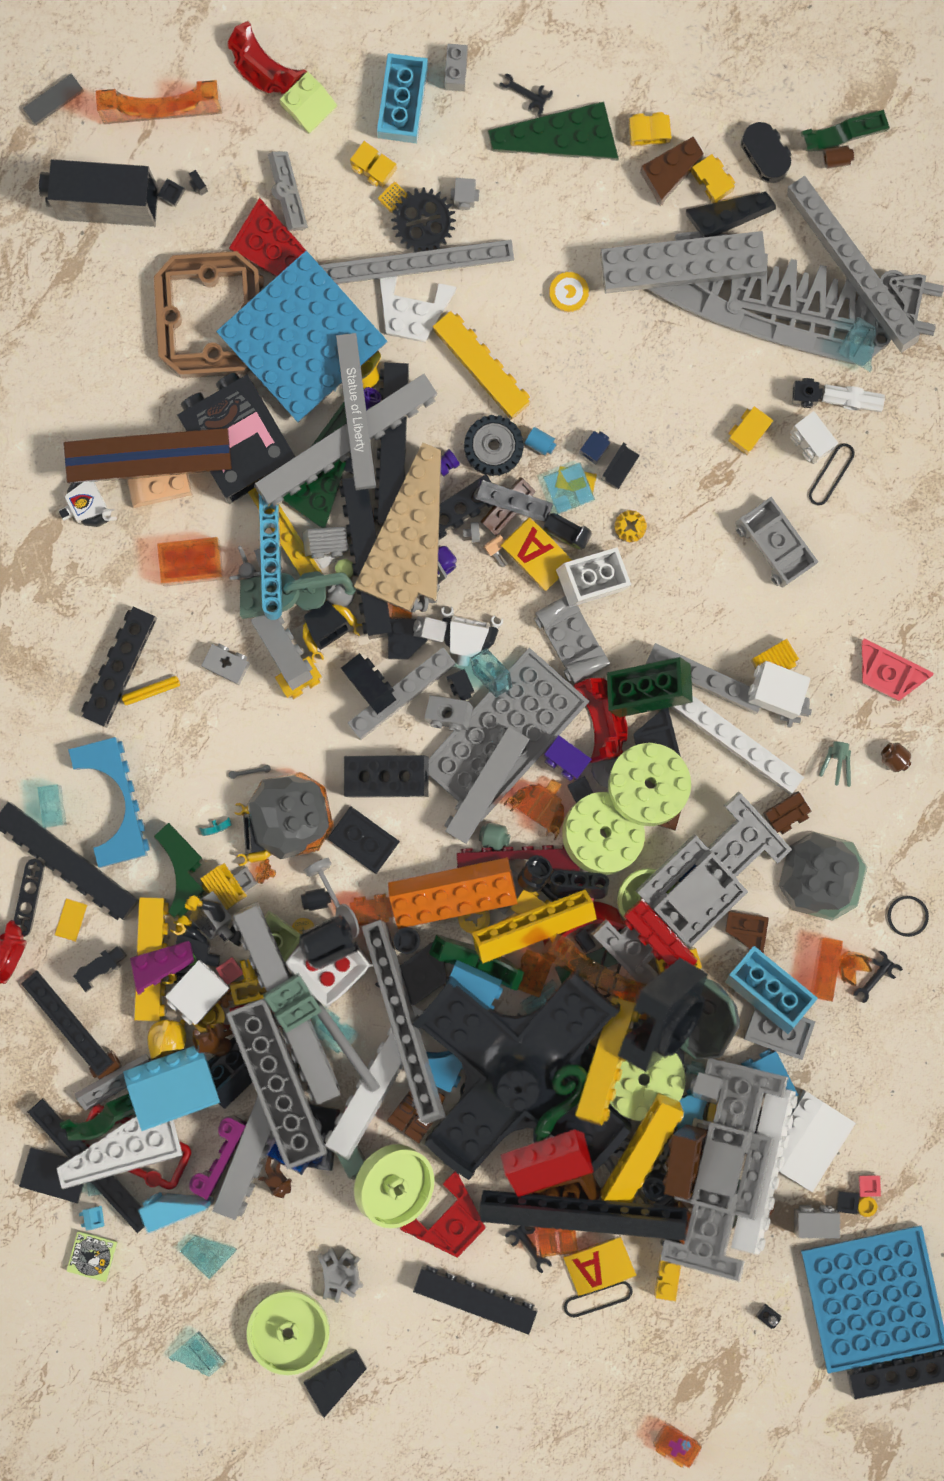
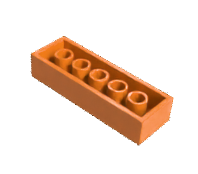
M508 858L388 882L389 899L398 929L518 904Z

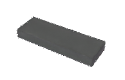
M71 73L23 109L36 126L80 95L84 90Z

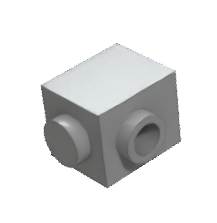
M456 178L455 188H451V200H454V207H458L460 210H469L474 208L475 201L479 202V189H476V179Z

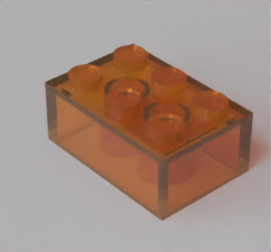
M218 537L157 543L160 578L163 586L224 580L221 546Z

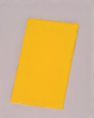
M66 898L55 936L76 942L87 905Z

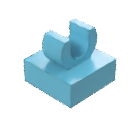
M102 1206L88 1208L79 1213V1216L84 1217V1223L81 1224V1227L85 1228V1230H93L105 1226Z

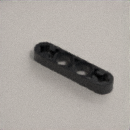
M31 859L25 865L14 916L16 925H21L23 919H19V915L30 917V920H25L24 926L27 927V931L22 932L24 937L28 936L32 931L45 870L43 862L38 859ZM35 862L40 867V870L36 871L34 876L39 877L38 881L27 879L28 875L32 876L33 870L30 869V865H34ZM29 882L36 885V891L32 894L27 893L25 890V886ZM25 902L30 903L32 906V910L28 914L21 911V905Z

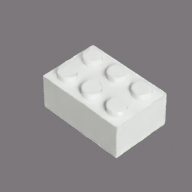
M618 547L566 562L556 569L570 607L622 592L631 586Z

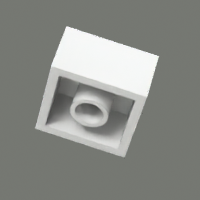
M814 411L794 425L790 432L791 440L796 446H801L804 450L802 452L808 462L812 461L813 464L833 451L838 445L836 439Z

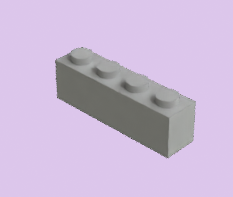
M263 615L251 620L292 690L313 678L309 672L312 670L311 665L307 659L302 660L300 655L303 652L298 644L293 645L291 640L294 637L289 628H283L282 624L285 622L281 616L276 620H269Z

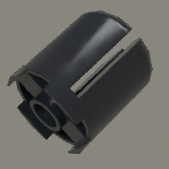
M338 914L301 933L299 939L301 951L308 964L313 968L322 969L359 951L357 941L352 942L351 928L344 916L341 917V914Z

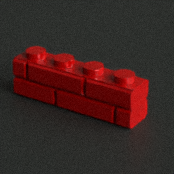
M640 899L624 914L626 920L623 922L631 931L635 929L640 934L637 937L645 946L649 944L654 949L652 954L659 961L663 959L666 962V969L679 958L692 965L697 963V957L643 899Z

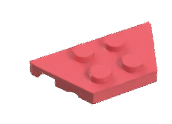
M865 638L862 640V684L900 701L934 674Z

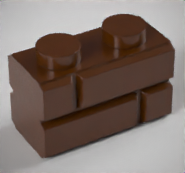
M797 791L763 812V815L770 826L777 833L781 832L783 835L792 829L791 824L798 821L800 824L810 818L808 814L812 811L801 793Z

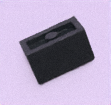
M624 442L601 480L619 490L640 456L626 447L627 444Z

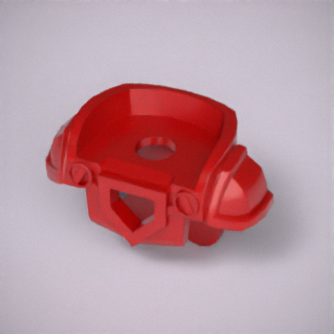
M13 920L6 924L5 933L0 935V984H6L9 981L27 945V941L23 939L24 935H22L21 928Z

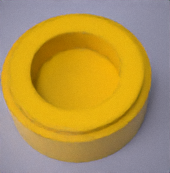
M872 1197L859 1198L858 1213L864 1217L873 1216L877 1211V1202Z

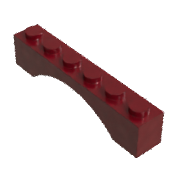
M554 845L542 846V850H534V846H522V850L514 851L513 847H502L501 851L481 848V852H473V848L461 849V853H457V868L508 858V860H528L530 857L538 855L546 858L555 871L580 872V867L569 857L564 845H562V849H554Z

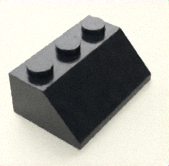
M235 1036L230 1040L232 1042V1049L227 1055L220 1057L214 1055L208 1061L220 1101L218 1104L224 1109L253 1082Z

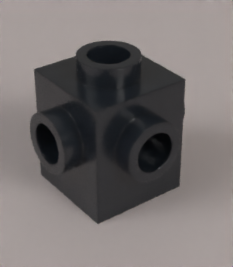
M803 378L802 381H795L793 384L792 404L801 405L802 408H813V405L816 406L819 400H822L823 389L819 388V382H814L812 378Z

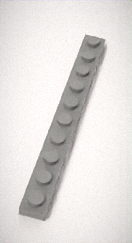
M512 240L320 266L336 284L509 262L514 261Z

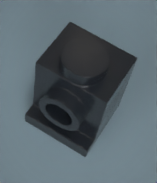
M465 669L446 677L448 682L452 681L453 683L450 685L454 696L458 695L459 699L464 701L472 698L471 694L474 693V689Z

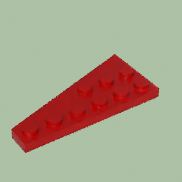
M260 197L229 247L230 251H237L246 260L275 277L281 274L306 251Z

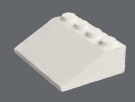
M803 1090L797 1099L796 1107L792 1108L791 1116L793 1117L791 1128H788L787 1131L788 1144L786 1149H783L782 1157L784 1162L779 1172L813 1192L856 1123Z

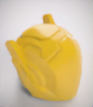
M182 1019L180 1022L161 1020L151 1026L147 1040L152 1060L185 1049V1020Z

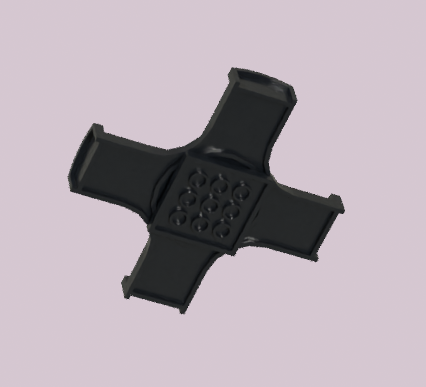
M577 968L552 996L533 1013L525 1015L518 1013L516 1016L503 1015L488 1007L450 976L446 986L420 1016L417 1015L414 1018L412 1025L418 1030L421 1027L454 1054L462 1063L466 1081L463 1094L454 1107L446 1114L445 1118L427 1136L425 1145L446 1165L466 1179L470 1180L475 1170L506 1136L513 1131L525 1128L535 1129L539 1119L546 1111L567 1099L574 1092L578 1083L576 1076H566L561 1081L563 1086L568 1081L573 1080L575 1088L567 1095H560L552 1088L554 1074L558 1069L569 1064L581 1066V1055L586 1046L607 1022L620 1012L621 1004L618 1002L613 1004L579 976ZM578 1103L556 1122L551 1135L554 1137L572 1130L584 1133L593 1172H595L629 1135L632 1124L610 1106L608 1107L610 1109L609 1118L607 1121H604L603 1126L580 1120L576 1116Z

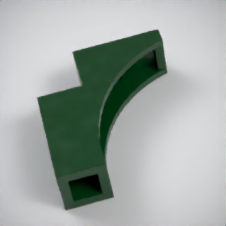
M167 823L154 835V838L164 848L174 867L176 891L168 912L175 919L177 916L179 918L183 917L189 911L185 908V904L191 896H196L199 900L204 897L202 895L204 889L189 874L190 871L194 873L202 866L200 862L203 859L170 823Z
M440 935L435 936L429 954L438 961L455 965L457 960L502 980L501 984L509 989L518 990L523 980L524 971L505 957L500 956L482 963L476 952L475 945Z

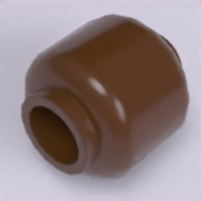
M889 743L883 748L881 761L891 771H906L910 767L911 753L900 743Z

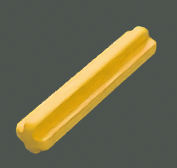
M177 676L170 677L122 695V701L126 706L179 687L180 681Z

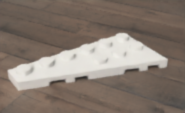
M137 1116L132 1118L99 1142L91 1145L84 1152L58 1167L57 1172L61 1188L66 1189L183 1156L174 1120L141 1131Z

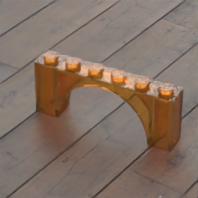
M217 80L197 81L196 86L192 90L163 98L131 97L119 93L116 89L96 90L97 111L103 124L223 114L221 92Z
M558 933L548 939L540 956L571 973L577 968L579 970L578 975L585 981L618 999L636 1003L640 991L649 984L634 981L600 965L583 954L575 946V942Z

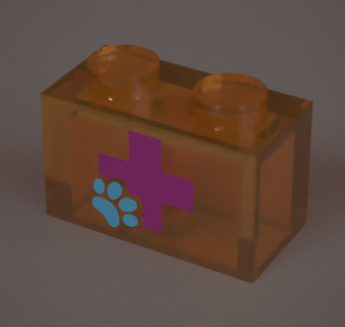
M666 1421L653 1441L657 1453L664 1457L666 1455L672 1457L673 1462L681 1468L684 1466L690 1468L702 1448L700 1442Z

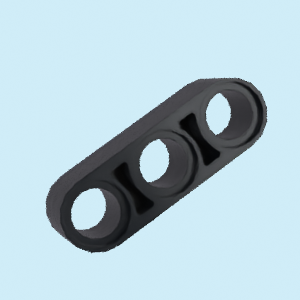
M556 870L551 874L549 889L552 894L565 897L586 889L590 898L602 899L608 894L609 878L602 873ZM576 883H581L583 885L577 886Z

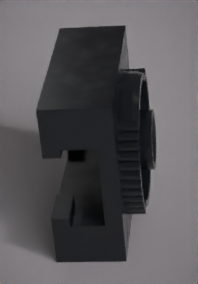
M679 958L640 991L634 1011L640 1014L645 1012L651 1017L624 1037L618 1056L642 1071L647 1072L663 1057L666 1058L667 1056L674 1055L683 1046L688 1037L691 1036L703 1012L705 997L701 995L708 973Z

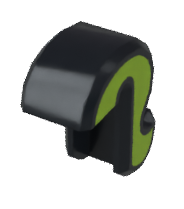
M550 513L543 526V530L547 534L579 550L585 549L592 536V531L586 526L580 527L556 513Z

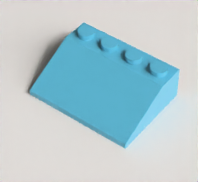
M194 1046L123 1071L141 1131L220 1103L205 1053H198Z
M160 1192L150 1196V1198L142 1203L143 1207L139 1209V1213L147 1233H150L206 1210L215 1200L213 1197H208L206 1200L196 1195L169 1193L162 1195Z

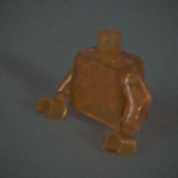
M551 779L546 788L540 784L537 786L530 784L519 789L504 802V806L507 803L512 805L510 812L515 808L547 829L545 836L548 833H553L555 835L553 840L557 839L564 821V805L561 803L562 799L556 796L562 786L559 782Z

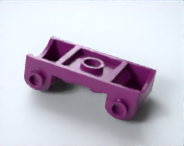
M235 1115L227 1116L221 1120L218 1133L226 1139L218 1151L221 1156L213 1161L209 1171L205 1170L202 1174H195L190 1179L189 1188L191 1192L206 1200L212 1195L247 1125L246 1121Z

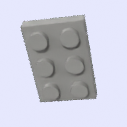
M754 1008L744 1039L803 1060L816 1021L803 1017L788 1035L758 1009Z

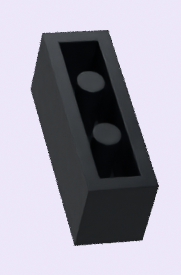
M359 653L342 666L341 669L378 715L396 701L392 694L395 690L388 681L383 683L384 676L378 669L376 671L373 670L375 665L368 657L364 659Z

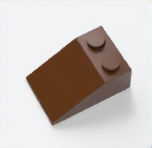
M591 1173L530 1194L599 1200L601 1188Z

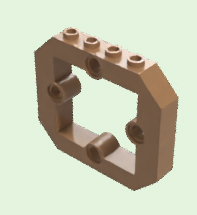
M237 251L173 255L154 276L158 356L161 361L181 378L226 376L233 372L242 375L250 370L234 351L223 352L221 346L213 342L208 343L204 347L203 353L176 355L175 329L181 325L182 316L173 304L172 280L199 278L204 286L214 287L218 284L220 277L242 276L244 303L241 309L261 292V288H264V277L260 276L258 269ZM211 271L214 273L211 279L204 278L206 272ZM169 314H176V319L174 321L170 322L166 320V317ZM217 350L219 352L218 357L214 359L208 357L211 351Z

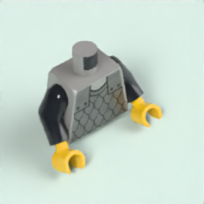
M213 891L201 900L196 896H191L185 904V908L192 911L189 917L191 920L186 916L177 919V922L183 925L200 929L209 939L219 935L224 942H227L234 936L228 928L232 918Z

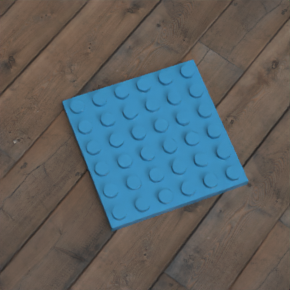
M307 250L216 331L297 422L302 420L342 384L336 335L356 333L360 366L388 342Z
M921 1225L801 1250L827 1373L944 1349V1324Z

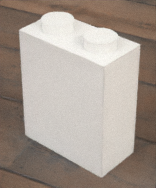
M768 661L758 665L754 671L755 682L748 691L750 696L748 702L790 719L800 716L811 678Z
M199 960L165 996L168 999L166 1003L175 1011L179 1009L183 1013L181 1017L188 1024L194 1023L196 1025L227 993L230 987L204 962Z

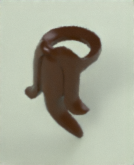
M269 1153L265 1164V1172L269 1179L260 1177L258 1181H264L267 1184L272 1196L284 1198L285 1194L291 1192L292 1180L291 1178L287 1179L281 1172V1163L276 1165L277 1173L272 1170L270 1165L272 1156Z

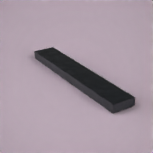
M35 971L22 983L23 987L97 1076H100L114 1063L39 971Z

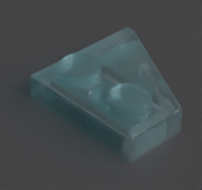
M857 317L837 353L866 371L871 372L876 327Z
M200 1331L195 1333L169 1357L171 1361L174 1362L176 1360L185 1364L187 1368L198 1370L209 1377L226 1362Z

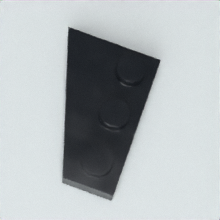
M357 1350L303 1382L323 1418L326 1417L367 1369Z

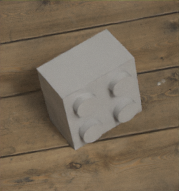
M799 1205V1209H794V1234L798 1238H840V1213L835 1208H832L831 1205H820V1209H814L811 1205Z

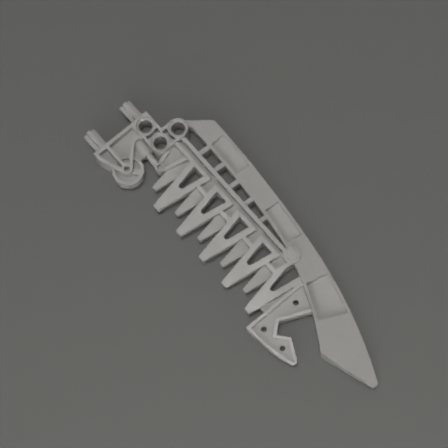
M685 232L675 235L676 241L703 238L699 232ZM765 253V256H766V265H767L768 254ZM795 259L790 260L779 289L778 266L774 267L768 284L767 272L765 276L751 277L750 282L749 278L731 279L729 301L718 296L724 280L648 289L668 302L714 323L773 343L863 366L878 352L885 349L891 341V338L862 298L858 296L856 301V290L848 279H846L838 301V279H833L826 296L827 266L820 265L809 294V273L804 272L796 291L797 260ZM897 270L885 272L880 280L920 334L934 336L936 324L917 321L922 294L942 297L944 286L925 282L926 275L914 274L904 276L902 272ZM756 280L761 282L760 300L749 298ZM786 286L790 287V306L779 304ZM817 292L819 293V313L808 310ZM845 299L849 300V319L838 317ZM759 315L770 317V319L761 317ZM775 318L790 321V324L786 325L776 322ZM795 323L809 325V331L796 328L794 325ZM814 328L828 329L829 334L826 336L814 333ZM834 331L849 334L848 341L834 338ZM854 335L870 338L872 346L853 342ZM876 336H884L886 343H879Z

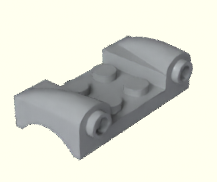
M772 497L742 516L736 522L737 527L735 529L738 535L744 536L747 539L750 537L773 568L771 580L776 586L785 587L818 563L816 557Z
M566 596L535 612L536 617L534 620L539 629H544L566 669L563 671L568 681L572 680L576 684L589 675L610 665V662L590 630L578 605L570 607Z

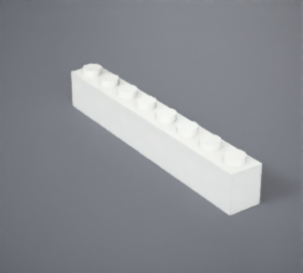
M693 695V703L671 707L789 795L793 794L804 779L801 774Z
M412 1005L415 1017L417 1015L420 1016L423 1011ZM392 1026L387 1033L388 1039L385 1043L382 1042L377 1049L378 1056L375 1060L372 1059L367 1066L380 1085V1088L371 1092L363 1079L360 1078L356 1085L358 1090L346 1102L345 1106H347L344 1114H339L335 1121L337 1126L333 1132L329 1131L325 1138L326 1148L346 1160H349L403 1067ZM420 1027L419 1031L421 1035L424 1030Z
M785 1089L784 1098L765 1094L757 1134L774 1138L755 1220L738 1216L731 1245L733 1249L760 1254V1251H763L765 1247L764 1233L770 1225V1218L768 1216L775 1202L773 1198L774 1189L776 1190L779 1185L777 1175L779 1169L783 1166L784 1158L782 1153L788 1144V1137L786 1135L788 1128H791L793 1117L791 1116L792 1108H795L797 1104L795 1091Z

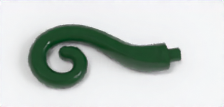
M569 1064L561 1067L554 1074L552 1088L556 1093L567 1095L573 1090L574 1092L567 1099L541 1116L535 1128V1133L537 1134L536 1141L539 1142L549 1138L556 1122L580 1102L588 1077L587 1072L581 1066ZM574 1075L578 1078V1083L575 1090V1082L573 1080L568 1081L567 1084L563 1086L561 1085V1081L566 1076Z

